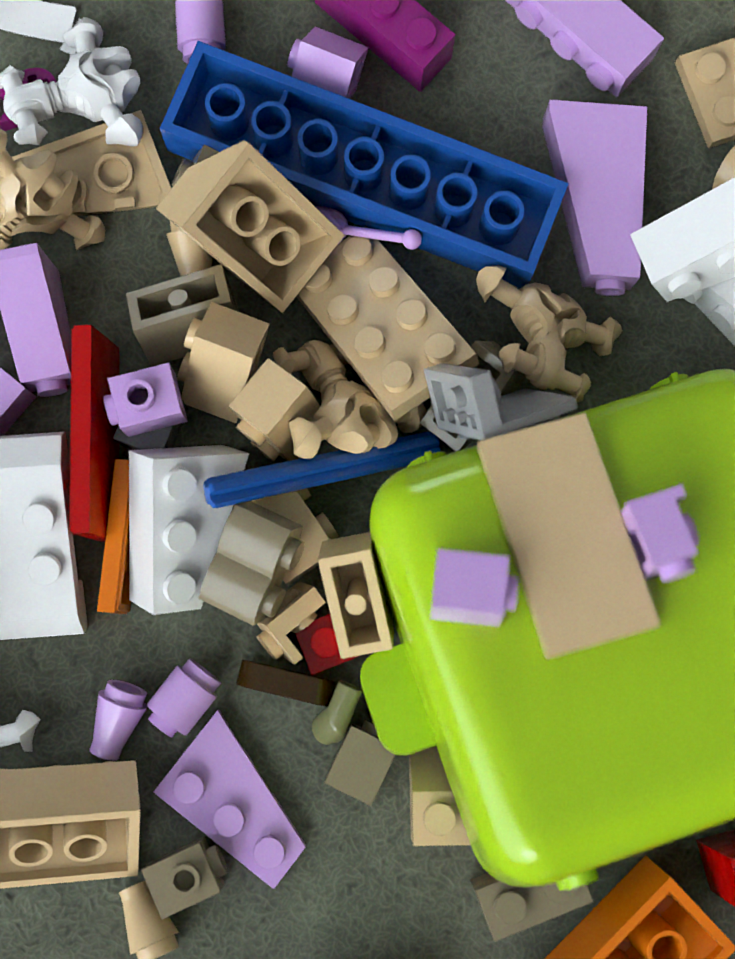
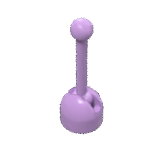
M316 206L345 235L342 239L346 235L398 242L403 243L407 249L411 250L418 248L422 242L421 234L417 230L410 229L400 233L348 225L345 216L340 211L330 207Z

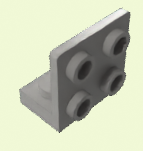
M440 363L424 369L438 429L459 434L461 439L474 438L482 441L508 434L527 426L534 427L560 420L561 414L578 408L576 397L529 388L520 389L501 396L498 385L488 370Z

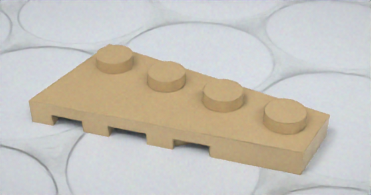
M141 110L131 113L139 118L143 124V137L138 146L107 144L106 129L108 126L106 123L12 157L15 161L22 157L32 156L43 150L49 149L57 156V162L52 172L58 178L67 170H72L78 176L77 188L72 201L74 207L72 213L76 216L157 207L171 190L170 183Z

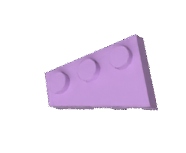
M217 710L157 786L154 793L274 889L306 848V844L275 795L270 791L248 753L232 732L221 711Z

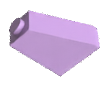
M37 243L0 250V311L19 381L29 391H37V395L40 397L63 394L68 391L67 385L71 384L72 338L59 270Z

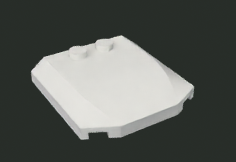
M66 432L0 436V640L84 634L87 630L83 581L78 580L73 534L69 531L70 505L67 486L70 484V466Z

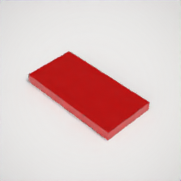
M73 325L71 349L69 531L75 535L105 542L115 459H119V443L113 437L119 424L113 426L110 424L103 397L111 394L108 378L119 375V347L92 325Z

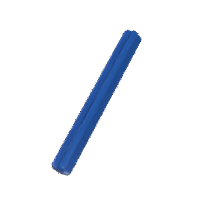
M423 432L397 438L396 442L388 447L380 449L373 447L366 453L354 454L338 450L315 455L312 459L301 458L211 477L204 481V496L207 504L216 509L408 466L415 459L424 456V453L427 451H432V453L440 452V440L431 432Z

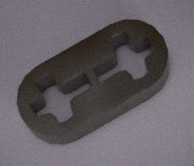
M242 659L236 685L327 707L332 699L335 681Z

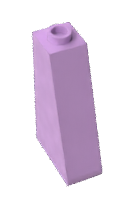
M549 100L543 117V131L555 178L569 183L561 203L582 287L595 288V293L603 296L623 295L625 290H631L640 278L641 259L630 234L641 229L643 222L647 106Z

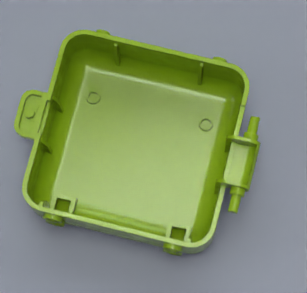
M715 369L688 377L687 374L674 372L647 391L563 417L567 418L586 413L620 511L623 510L629 501L681 484L684 488L686 496L678 506L682 514L687 513L692 518L698 532L699 544L696 546L698 553L692 559L696 571L686 577L668 583H663L661 576L645 580L661 624L657 629L546 660L478 453V445L450 454L427 451L424 453V456L412 461L407 468L390 476L381 485L374 497L370 511V537L391 616L401 644L393 646V649L375 652L365 660L360 672V683L379 741L389 752L396 755H410L437 746L474 855L491 876L505 884L517 887H532L556 882L559 891L570 890L598 880L599 877L595 869L597 867L735 819V370ZM438 549L509 556L508 575L518 576L515 611L505 610V615L499 627L430 619Z

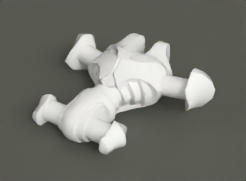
M84 17L76 26L64 33L63 38L69 47L76 49L77 53L70 55L69 62L58 76L57 82L53 80L50 83H43L39 79L23 84L25 72L11 65L0 73V89L4 88L5 91L3 109L7 117L18 125L19 130L14 133V139L19 145H40L48 132L38 122L54 118V113H57V111L78 114L93 122L104 120L108 126L106 129L107 144H122L133 147L138 146L143 137V124L140 119L131 113L125 115L122 113L137 93L140 77L136 70L129 69L131 56L127 48L122 46L99 48L103 39V29L95 20Z

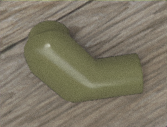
M339 680L330 704L313 719L312 731L316 740L322 744L330 745L344 739L362 693L360 687Z

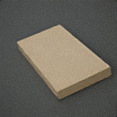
M586 413L478 441V453L546 660L657 629L661 624Z

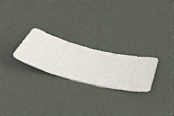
M0 0V29L30 37L66 43L63 35L73 27L76 8L74 6L40 0Z

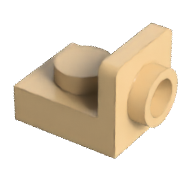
M300 581L286 591L282 605L275 616L272 618L267 616L266 619L257 623L262 630L257 639L274 660L282 656L289 662L296 664L303 658L287 637V634L291 631L292 633H297L309 626L317 617L315 611L326 603L315 587Z

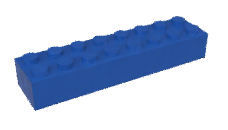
M197 41L160 126V132L167 151L189 160L195 157L203 145L221 152L245 140L315 207L323 206L338 210L345 216L347 221L362 227L367 226V228L400 233L410 229L417 230L422 237L419 249L478 272L486 266L499 265L506 267L502 279L519 288L529 284L569 184L201 41Z

